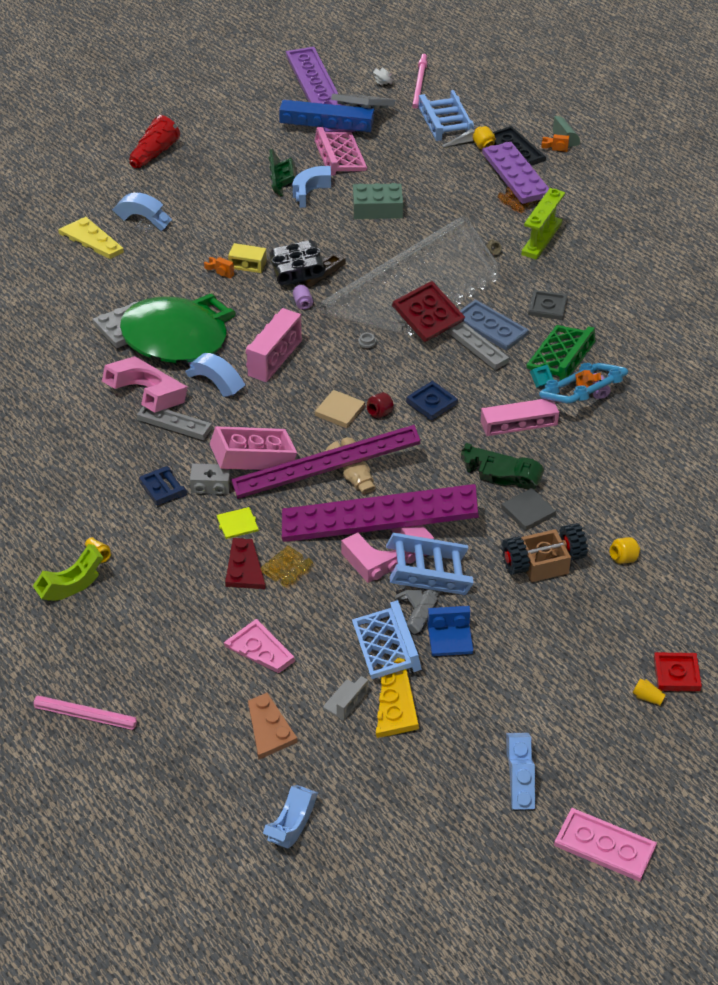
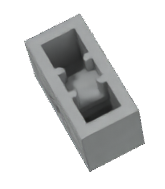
M192 463L190 475L191 493L229 494L231 469H220L219 464Z

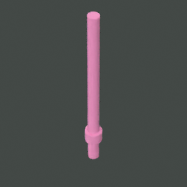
M426 54L421 55V60L418 63L419 71L413 108H418L424 71L427 68Z

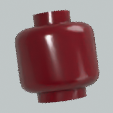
M384 392L371 396L367 401V411L374 418L385 417L394 409L391 396Z

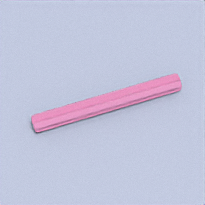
M39 695L34 700V707L42 710L134 730L137 725V718Z

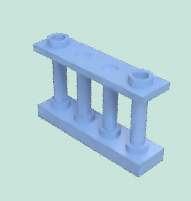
M451 90V97L449 99L430 101L426 98L425 94L419 95L418 108L436 141L442 140L444 132L464 129L467 132L471 128L474 129L473 121L468 117L459 96L456 95L454 90ZM450 104L452 105V107H448V108H441V109H434V108H432V107L444 106V105H450ZM450 113H456V114H457V115H455V116H448V117H441V118H439L438 116H436V115H443V114H450ZM460 121L462 123L449 126L441 125L443 123Z
M393 533L386 544V548L396 550L398 563L390 575V583L467 595L474 583L472 576H466L462 573L461 560L469 549L468 545L400 533ZM404 551L415 553L417 567L406 566ZM423 554L434 556L435 570L425 569ZM442 558L453 560L454 574L444 572Z

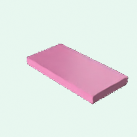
M571 808L554 842L555 847L639 882L657 845V842L574 808Z

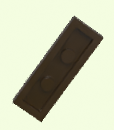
M335 253L322 260L325 267L323 276L300 283L309 287L315 285L345 265V258Z

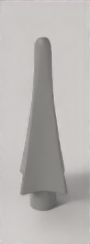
M471 128L454 140L443 144L442 147L446 148L473 141L472 137L475 130Z

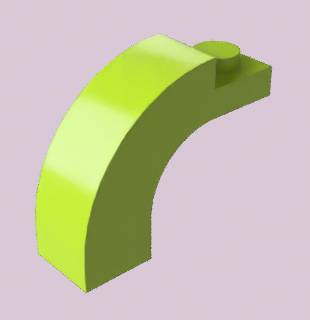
M88 544L74 565L61 572L42 571L33 587L41 599L51 601L65 599L83 591L94 582L99 575L96 569L104 557L95 545Z

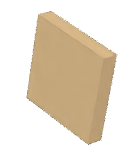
M333 390L315 410V416L348 428L364 409L365 402Z

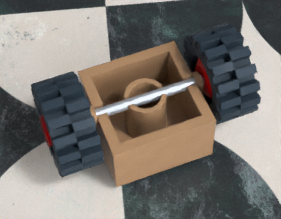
M579 523L561 526L560 534L554 529L524 537L517 536L504 539L501 543V550L503 552L502 557H504L503 562L506 564L505 567L508 569V573L514 575L526 572L531 582L569 574L570 561L587 557L588 544L586 543L587 538L584 536L585 532L582 531V526Z

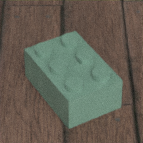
M353 184L354 219L403 218L401 184Z

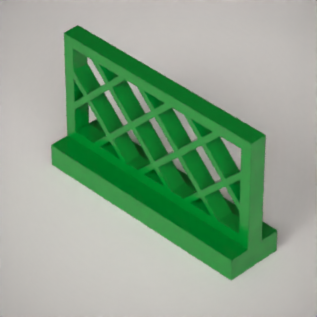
M556 325L526 364L527 369L532 370L548 365L551 374L559 376L560 381L571 376L596 342L595 327L588 326L586 330ZM558 331L564 333L561 335H557ZM566 338H569V339H570V340H567V341H564V342L561 341V340L566 339ZM556 341L558 342L557 344H553V345H550V344H549V343L556 342ZM574 345L571 348H565L566 346ZM562 348V350H560V351H557V352H554V351H553V350H555V349ZM550 351V354L542 355V353ZM566 355L564 358H558L559 356ZM552 358L555 359V360H553V361L546 362V360H548V359H552ZM541 361L543 362V364H539V365H536V364H535V363H538V362H541ZM556 365L559 366L557 369H555V368H550V367L556 366Z

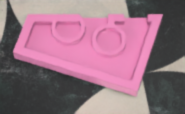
M257 619L224 642L226 648L277 673L282 672L295 662L294 656Z

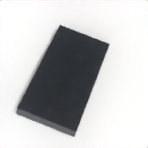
M509 126L493 132L496 138L494 145L512 142L531 166L546 161V156L514 127Z

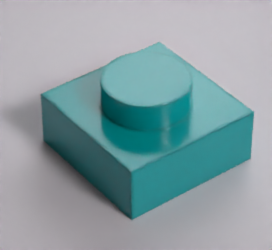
M548 365L530 371L536 388L546 385V382L549 380H554Z

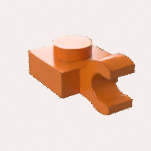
M554 134L553 138L542 137L541 148L548 149L552 147L553 151L568 152L569 136Z
M209 257V263L204 262V268L207 270L215 269L217 274L230 279L234 276V264L229 260L221 257L217 259Z
M583 370L575 374L577 386H586L587 388L593 382L601 381V373L592 374L590 370Z

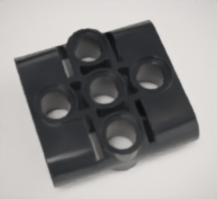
M312 240L277 247L270 252L274 274L280 285H289L319 278L325 273L320 249Z

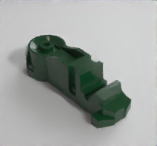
M465 443L461 450V459L465 464L467 472L471 473L473 468L476 469L479 466L480 480L490 481V483L500 486L516 485L527 490L535 489L540 484L545 470L539 462L525 457L515 458L472 447V444Z

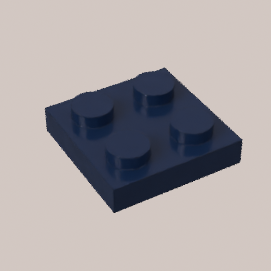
M431 381L408 395L406 403L432 421L456 406L458 398L434 381Z

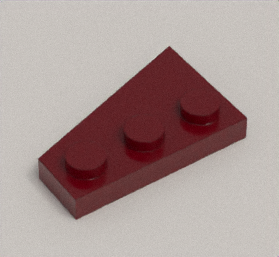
M233 538L225 587L265 589V582L253 539Z

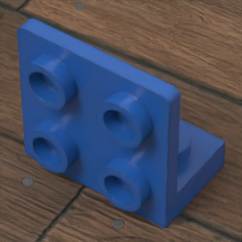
M470 606L428 608L427 626L432 656L473 654L469 626Z

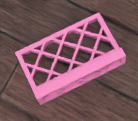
M317 127L314 141L324 165L331 166V176L335 175L336 171L367 170L352 132H325L323 127Z

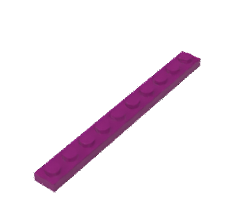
M411 425L231 480L237 499L416 446L421 444L415 425Z

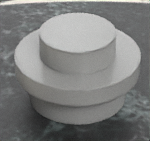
M366 332L361 334L358 344L363 348H371L375 346L376 339L372 333Z

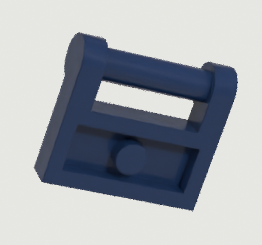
M168 466L139 477V483L156 506L177 497L183 498L188 493L186 488L181 486L173 476V472ZM162 478L167 479L174 489L171 490Z

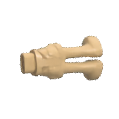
M346 437L342 439L341 445L338 441H335L325 451L356 441L353 438ZM362 461L343 467V476L355 486L356 490H360L362 494L375 490L374 479L371 477L370 468L366 462Z

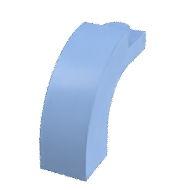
M331 166L312 167L302 171L295 177L293 181V198H296V202H299V208L306 207V195L309 191L317 188H331Z
M130 193L124 196L112 209L123 221L132 214L142 215L150 220L160 231L172 220L161 209L163 204L160 201L143 193Z
M203 353L191 362L190 368L185 371L188 377L204 375L211 379L223 397L234 395L245 386L237 371L227 361L215 354Z
M299 785L291 786L280 816L274 823L265 825L263 834L268 835L267 841L290 848L297 841L305 827L318 792Z

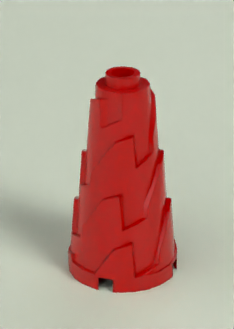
M159 115L153 119L150 126L146 129V133L139 140V144L130 154L129 163L133 168L145 166L162 151H166L179 140L180 130L178 127L176 129L173 127L175 123L170 118Z

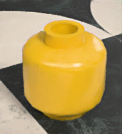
M487 126L476 128L472 137L479 149L494 145L496 139L491 129Z
M618 538L613 541L609 553L611 558L618 564L632 563L639 557L640 546L634 538Z

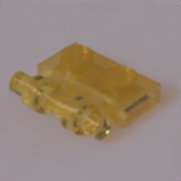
M287 545L261 567V571L275 582L283 578L280 580V583L285 587L289 583L295 582L301 573L307 572L313 561L310 558L303 561V555Z

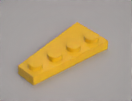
M396 658L394 661L397 664L405 662L402 658ZM407 669L382 676L376 737L380 738L418 730L419 725Z

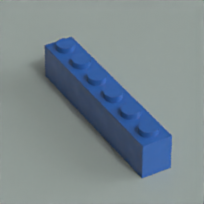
M282 100L279 109V122L371 132L374 123V109Z

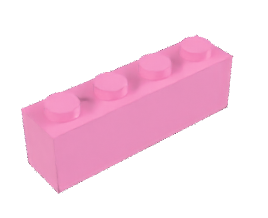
M539 399L481 408L480 421L486 436L556 426L558 425L559 411L554 401Z

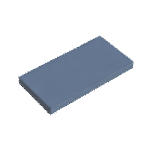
M476 299L460 310L465 316L463 321L483 338L506 351L529 334V330Z

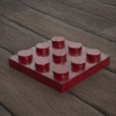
M433 281L394 300L391 305L424 342L458 325L465 319V316Z

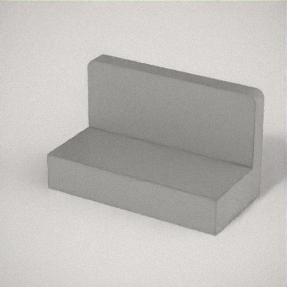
M360 676L355 683L345 680L325 703L323 709L344 721L368 693V679Z

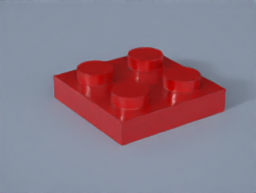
M654 652L657 688L660 691H701L702 685L697 653Z

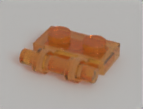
M510 187L506 188L505 194H498V198L503 204H508L514 211L518 210L521 213L525 210L523 205L529 208L540 202V200L522 204Z

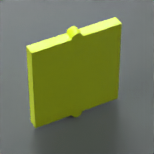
M249 507L217 515L220 524L219 529L223 531L225 539L259 531L255 522L256 517L252 515Z

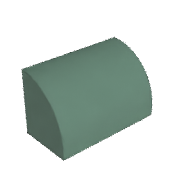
M554 116V134L569 136L568 147L580 145L579 136L568 122L561 116Z

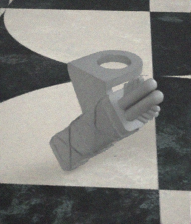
M429 589L422 594L421 590H405L395 596L396 600L409 599L414 607L413 613L407 621L408 629L413 634H417L422 630L425 621L428 619V608H433L438 599L436 596L439 595L440 591Z

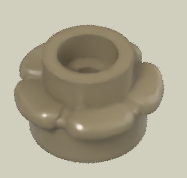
M488 241L485 247L488 255L495 256L501 252V244L498 241Z

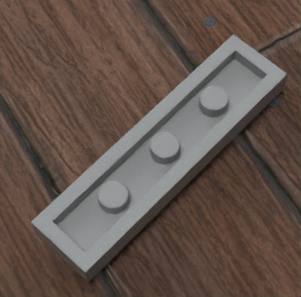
M464 322L449 329L451 336L494 370L509 363L508 356Z
M143 406L137 413V420L200 440H204L212 429V423L167 409L154 413Z

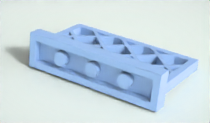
M398 600L390 602L391 608L352 619L371 679L411 667L413 672L422 670L417 650ZM390 616L386 623L379 621L381 618ZM364 623L370 624L366 629L358 626ZM375 626L382 628L379 633L372 631ZM387 630L394 631L391 637L384 635ZM367 636L374 637L371 643L364 641ZM380 639L387 641L384 646L376 644ZM392 643L399 645L396 650L389 649ZM372 649L379 651L376 657L369 655ZM385 653L392 655L389 660L381 658ZM397 657L406 660L398 664L394 663ZM377 663L384 665L382 669L373 671Z

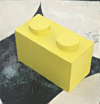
M234 243L228 255V260L233 262L234 269L262 273L267 262L266 248Z

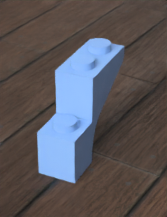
M506 733L512 809H535V764L532 761L531 736L529 733Z

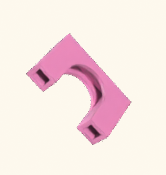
M135 356L107 364L104 367L102 382L114 389L131 384L148 386L144 388L141 405L154 413L185 402L188 388L186 385Z
M423 525L391 529L393 533L434 539ZM359 533L341 540L342 555L367 583L378 580L383 575L392 572L396 564H398L396 550H376ZM404 551L406 564L413 563L416 560L415 553Z

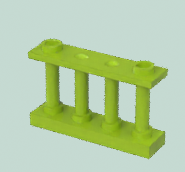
M549 188L528 217L524 226L531 228V235L529 241L522 249V256L537 260L559 229L562 219L555 217L556 207L565 196V192Z

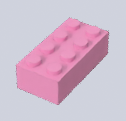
M282 308L278 314L274 315L271 322L266 324L264 330L256 336L255 340L247 346L246 367L248 368V376L267 382L302 341L301 314Z
M215 426L210 441V447L220 469L264 470L294 461L297 455V451L286 429Z

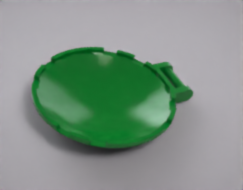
M212 293L196 300L170 296L154 297L139 301L130 306L121 318L120 328L126 343L147 357L156 356L161 358V361L176 363V360L193 362L203 353L215 354L221 349L226 339V326L224 322L234 318L236 312L232 308H227ZM213 305L221 312L216 313L208 306Z

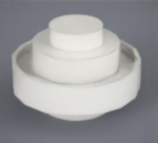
M375 68L373 71L376 74L374 76L376 78L375 81L382 86L388 83L392 84L394 81L390 78L392 74L384 68H381V70Z

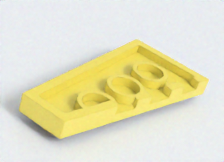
M87 217L58 229L60 235H66L70 240L82 243V246L94 249V252L109 259L124 253L122 246Z

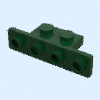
M270 149V156L268 158L271 163L269 167L272 172L270 175L273 182L271 187L275 193L282 197V187L292 184L296 177L295 163L292 157L280 162L274 150Z

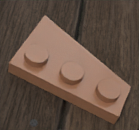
M268 693L248 700L258 760L297 743L296 735Z

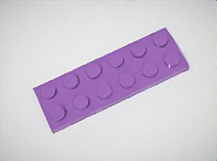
M512 142L491 145L482 149V154L522 204L542 199L549 190V187Z

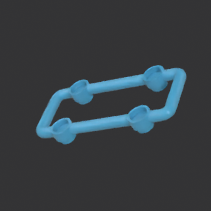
M583 363L577 373L583 370H590L594 374L596 370H603L609 372L608 377L587 388L586 386L575 387L574 394L571 396L559 395L558 393H560L561 388L576 381L575 374L559 382L557 380H549L546 382L545 389L539 392V396L543 399L566 404L589 399V394L611 383L622 382L623 377L628 374V369L605 363Z

